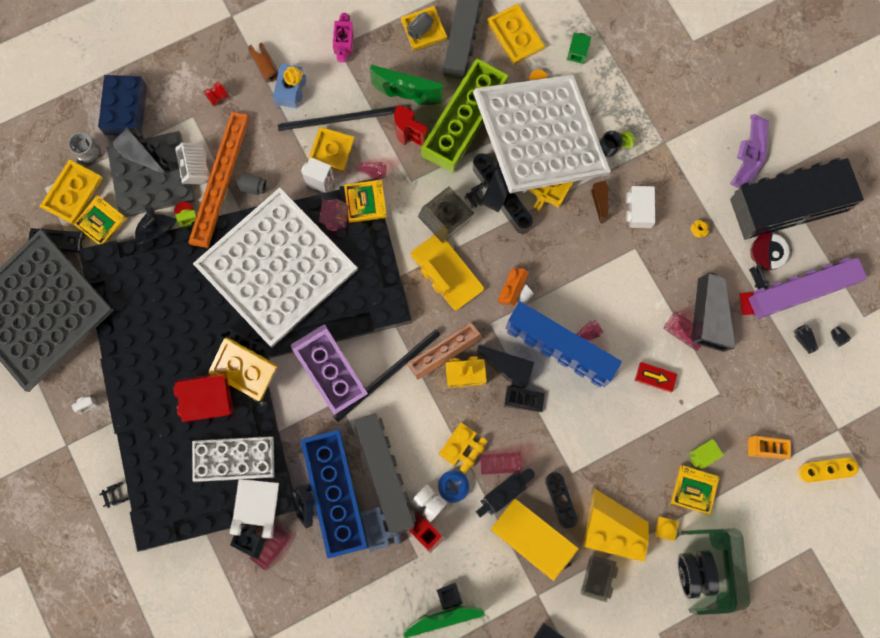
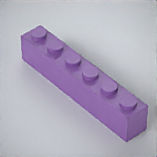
M848 257L839 261V264L836 266L831 263L822 267V271L817 272L815 269L805 273V277L799 278L798 275L788 279V283H775L771 285V289H758L753 292L754 295L749 298V301L758 320L861 283L867 279V276L859 258L851 260Z

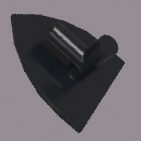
M147 205L145 207L146 214L139 221L135 230L137 244L149 242L160 237L176 224L177 219L155 213L152 205Z

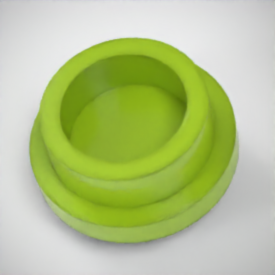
M629 131L621 132V147L632 148L635 144V136Z

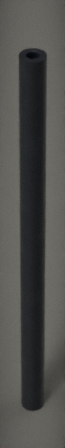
M397 106L277 124L278 131L392 115Z
M436 329L371 383L366 388L367 395L333 416L334 419L339 422L440 336V333Z

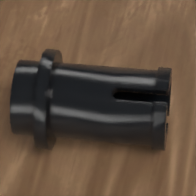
M761 265L749 269L755 282V288L766 289L769 287V280H766Z

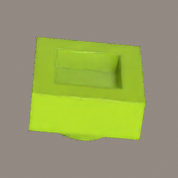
M190 209L176 214L177 222L181 227L192 225L191 222H195L197 217L195 210Z

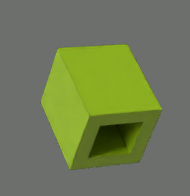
M714 439L706 441L689 452L692 464L699 469L707 467L724 456Z

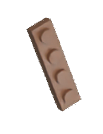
M469 323L408 362L407 365L417 380L481 340L482 336L474 325Z

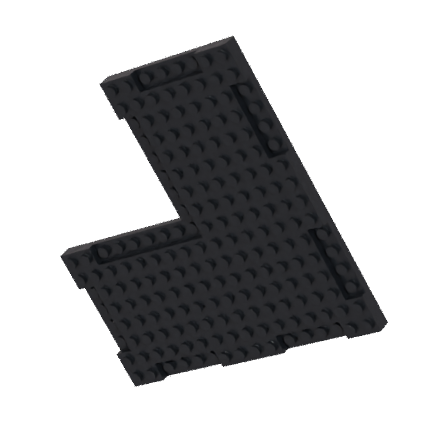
M374 178L361 182L375 181L376 179ZM340 186L339 190L293 200V202L349 258L358 270L272 348L193 264L257 207L220 215L209 248L189 244V238L195 223L191 222L192 225L168 230L160 237L142 244H137L135 238L122 242L116 240L79 249L84 277L114 310L96 327L101 350L102 358H100L110 414L114 434L117 435L131 506L130 518L137 552L231 528L239 479L193 482L192 441L274 437V477L242 480L279 483L275 517L296 512V504L291 494L293 490L269 386L262 400L257 401L229 385L233 412L230 415L182 422L181 417L178 416L177 405H179L178 397H175L173 391L175 382L179 379L211 375L208 372L221 346V343L218 341V333L222 329L230 328L265 346L270 351L271 358L294 353L291 344L324 324L334 340L339 342L412 323L386 219L380 218L349 223L344 186ZM231 333L223 336V338L228 337L235 342L237 341L230 336ZM243 341L240 344L247 349L250 348V344L247 341ZM254 346L253 352L262 356L263 358H266V355L264 354L265 351L259 353L255 350L257 346Z

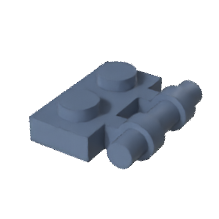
M377 507L360 512L370 552L389 547L388 538H391L389 532L385 531L383 523L385 518L383 514L381 515L380 508ZM403 533L392 536L395 545L403 543L401 537Z

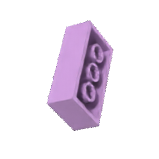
M325 324L291 344L293 352L334 415L368 394Z

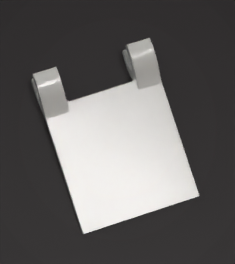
M239 479L230 534L241 535L242 524L264 526L262 537L273 538L279 483Z

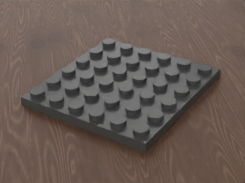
M39 230L0 267V362L26 392H30L114 311L42 230Z

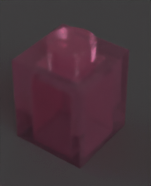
M339 199L322 200L319 222L329 230L345 228L349 206Z

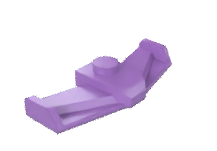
M756 114L750 115V141H741L737 158L742 160L743 163L733 181L730 182V185L736 188H740V185L747 182L752 183L767 157L769 121Z

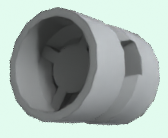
M76 132L68 139V149L80 162L90 164L99 158L100 149L87 133Z

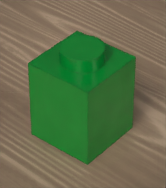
M573 33L567 60L584 64L591 37L584 33Z

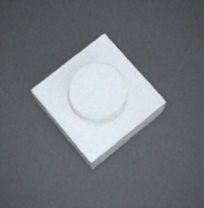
M83 396L76 400L77 403L71 405L73 411L78 414H83L99 406L96 399L90 396Z

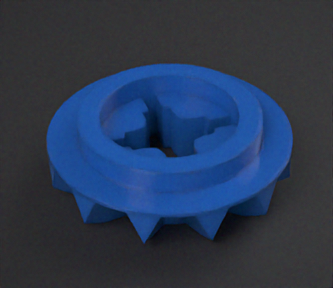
M459 471L444 473L438 482L439 494L448 502L455 503L463 500L469 492L467 477ZM448 479L453 483L461 481L457 487L459 494L454 490L446 492L450 487Z

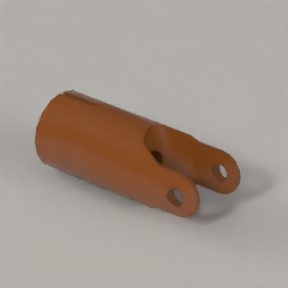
M259 43V49L262 54L256 52L253 46L249 45V52L266 82L276 81L279 70L264 44Z

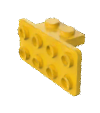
M441 233L434 234L411 251V257L420 267L421 274L425 279H429L432 282L431 286L437 294L440 293L454 311L459 310L483 292L484 287Z

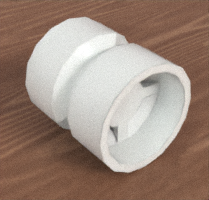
M425 485L410 504L416 510H422V515L431 522L446 506L447 502L442 497L435 496V491L430 486Z

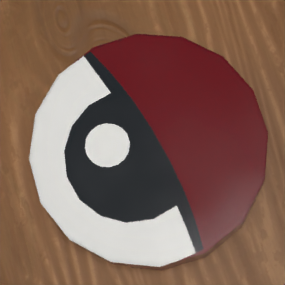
M764 233L754 240L750 248L752 260L757 265H761V269L767 271L776 270L788 260L789 247L781 236L774 233Z

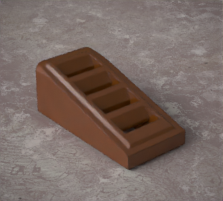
M607 180L594 183L591 188L601 224L605 223L608 218Z

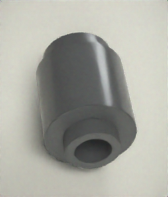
M426 12L419 14L407 26L409 36L420 40L432 28L433 18Z
M243 173L238 178L237 187L240 188L241 192L255 195L264 194L266 179H262L261 176Z

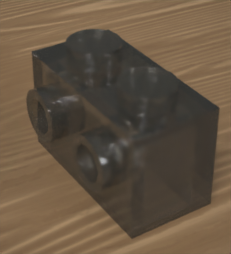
M590 555L580 594L603 602L611 599L613 587H611L612 579H616L618 573L617 562Z

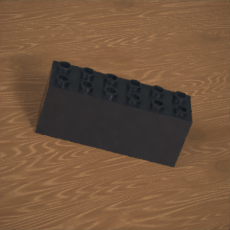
M835 158L824 165L821 162L814 164L809 169L802 167L796 169L791 174L784 172L776 175V178L769 179V177L758 180V183L752 184L747 182L740 185V188L735 191L730 201L744 240L852 210L864 198L849 159L841 160L840 158Z

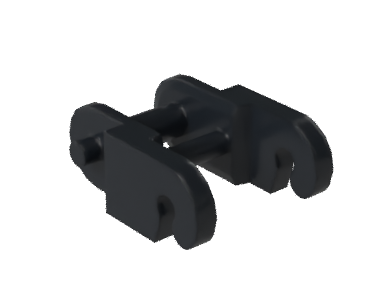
M483 183L473 187L471 192L466 193L464 197L471 202V208H477V205L482 206V199L477 194V190L484 186ZM474 194H475V196H476L477 199H478L477 202H475V201L473 200V198L471 197V196H473Z
M123 482L107 487L106 491L102 490L99 496L104 498L105 504L103 507L110 508V505L117 506L129 500L128 497L123 500H117L115 497V488L122 486ZM110 492L114 500L111 502H109L107 494Z

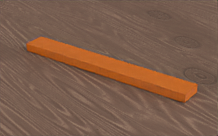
M231 112L189 238L190 245L209 248L250 120L248 114Z

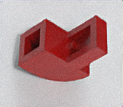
M417 511L414 514L417 523H414V529L410 530V533L431 553L445 538Z

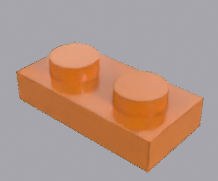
M512 268L497 302L502 305L515 306L529 272L521 268Z

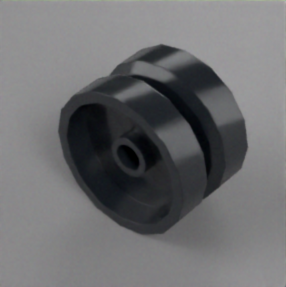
M710 550L697 551L695 557L690 552L679 554L678 573L686 598H699L701 592L705 596L718 595L719 575L715 559Z

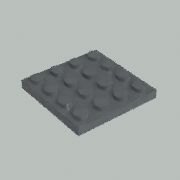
M180 131L145 138L148 143H151L156 148V153L168 162V167L172 170L170 173L162 174L126 159L114 145L107 147L118 212L123 216L129 217L146 213L145 207L147 205H152L155 211L176 206L183 201L188 203L195 202L192 185L182 184L175 150L183 142Z

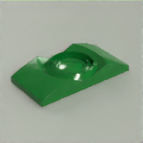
M375 65L370 66L372 85L388 97L399 96L404 99L413 100L418 105L442 103V83Z
M458 605L454 609L421 616L404 630L403 635L404 638L413 637L484 617L485 613L482 608Z

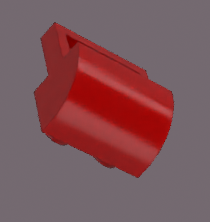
M398 104L394 112L397 139L404 146L410 140L422 147L428 137V128L420 121L415 122V113L411 108L407 106L402 107Z

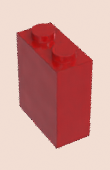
M227 372L179 379L175 382L173 391L175 397H178L177 413L181 417L182 422L225 416L233 412Z

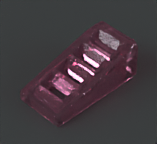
M679 312L672 314L663 329L695 351H698L701 345L691 343L692 332L689 337L686 336L690 330L692 331L693 323ZM683 325H684V326H685L684 330H683L682 332H680L681 328H682Z
M520 452L480 455L481 475L521 473L522 471ZM514 457L515 468L511 469V458ZM494 458H498L499 469L495 470ZM502 458H506L507 469H503ZM486 459H490L491 470H487Z
M275 525L273 538H265L264 548L266 546L273 552L272 556L265 550H262L261 554L268 559L267 562L263 561L260 557L259 559L250 557V559L262 569L268 570L292 537ZM274 534H278L284 541L280 542L274 537ZM270 540H272V541H273L274 543H276L279 547L276 549L275 547H273V546H272L271 544H269L268 542H269Z

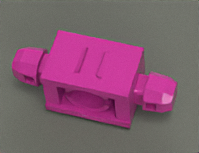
M341 13L339 21H334L333 51L334 54H337V61L339 63H345L348 54L352 55L354 27L348 13ZM343 33H345V36L347 38L344 39V42H341L340 38L343 37Z

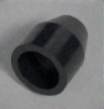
M839 326L830 331L832 339L838 347L843 346L852 339L847 331Z

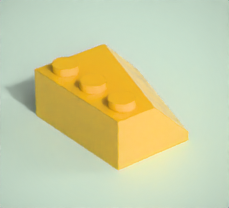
M594 488L582 547L645 562L649 543V522Z

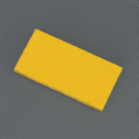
M517 499L511 502L490 529L553 582L579 550Z

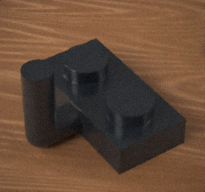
M310 483L302 485L291 492L292 498L296 502V516L305 528L313 526L314 497L311 493Z
M250 524L248 530L241 528V535H234L230 546L253 558L259 559L266 539L257 535L256 531L257 528L264 529V526Z

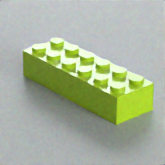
M476 58L422 145L421 157L453 174L484 124L473 94L475 88L507 84L509 75Z

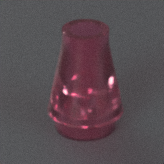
M360 161L358 164V172L376 180L384 179L387 166L382 162Z
M595 319L592 322L590 320L577 335L590 341L601 337L600 334L604 332Z

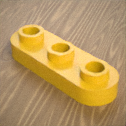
M849 457L810 462L799 467L798 475L806 483L854 477L858 473L859 466L853 458ZM847 464L851 465L850 471L847 469ZM828 467L832 468V473L828 472ZM809 469L813 471L812 476L808 474Z

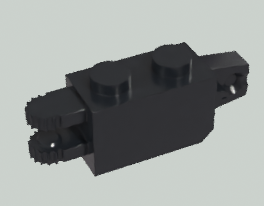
M527 468L519 475L515 472L484 496L480 501L483 506L475 511L479 518L487 512L490 515L497 513L527 489L526 484L535 475L534 470Z

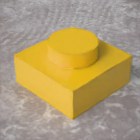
M658 517L654 536L675 541L679 522Z

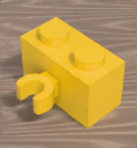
M470 357L468 361H461L459 358H455L445 363L447 388L486 385L484 359Z

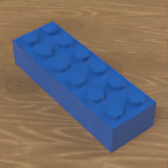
M521 301L516 306L505 327L508 330L507 333L511 336L524 339L526 345L532 348L535 346L541 350L540 352L549 358L551 356L556 358L560 365L573 368L575 374L581 377H588L591 379V383L597 387L608 385L623 362Z
M336 430L301 439L327 559L368 549L341 431Z

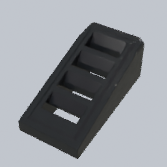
M507 386L504 407L542 413L545 393ZM512 393H516L515 403L511 402ZM520 394H523L522 404H518ZM527 395L531 396L530 406L526 405ZM535 396L539 397L537 407H534Z

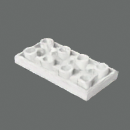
M274 437L192 441L193 482L274 477Z

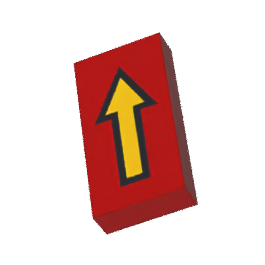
M640 362L634 381L672 393L678 374Z

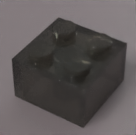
M448 186L421 208L418 218L442 243H445L467 225L475 213Z

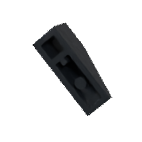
M478 345L477 352L507 381L512 382V386L517 388L527 387L535 362Z

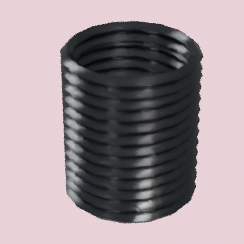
M607 131L599 142L605 157L615 155L622 144V137L616 131ZM604 140L613 141L616 148L608 147Z

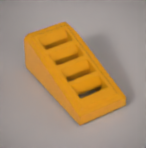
M764 436L749 437L748 456L789 460L791 459V440ZM780 444H782V454H780Z

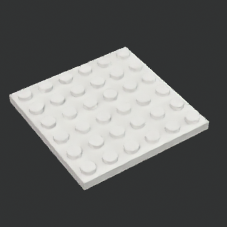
M573 75L475 88L473 94L509 193L605 176L611 172Z
M280 187L193 263L271 348L358 270L349 258Z

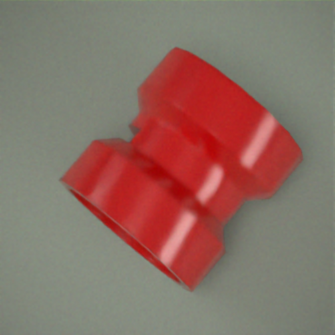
M219 81L211 89L207 88L203 91L213 107L219 104L221 99L225 100L229 97Z

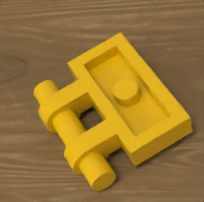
M460 422L438 455L453 466L458 460L463 462L459 470L466 474L468 469L474 466L477 456L483 453L485 450L484 446L488 441L483 437L480 438L478 443L473 441L477 433ZM469 445L473 450L468 457H465L463 453Z

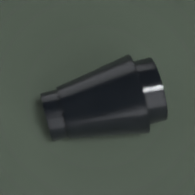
M808 324L800 326L793 331L795 333L794 337L808 354L819 349L812 327L809 328Z

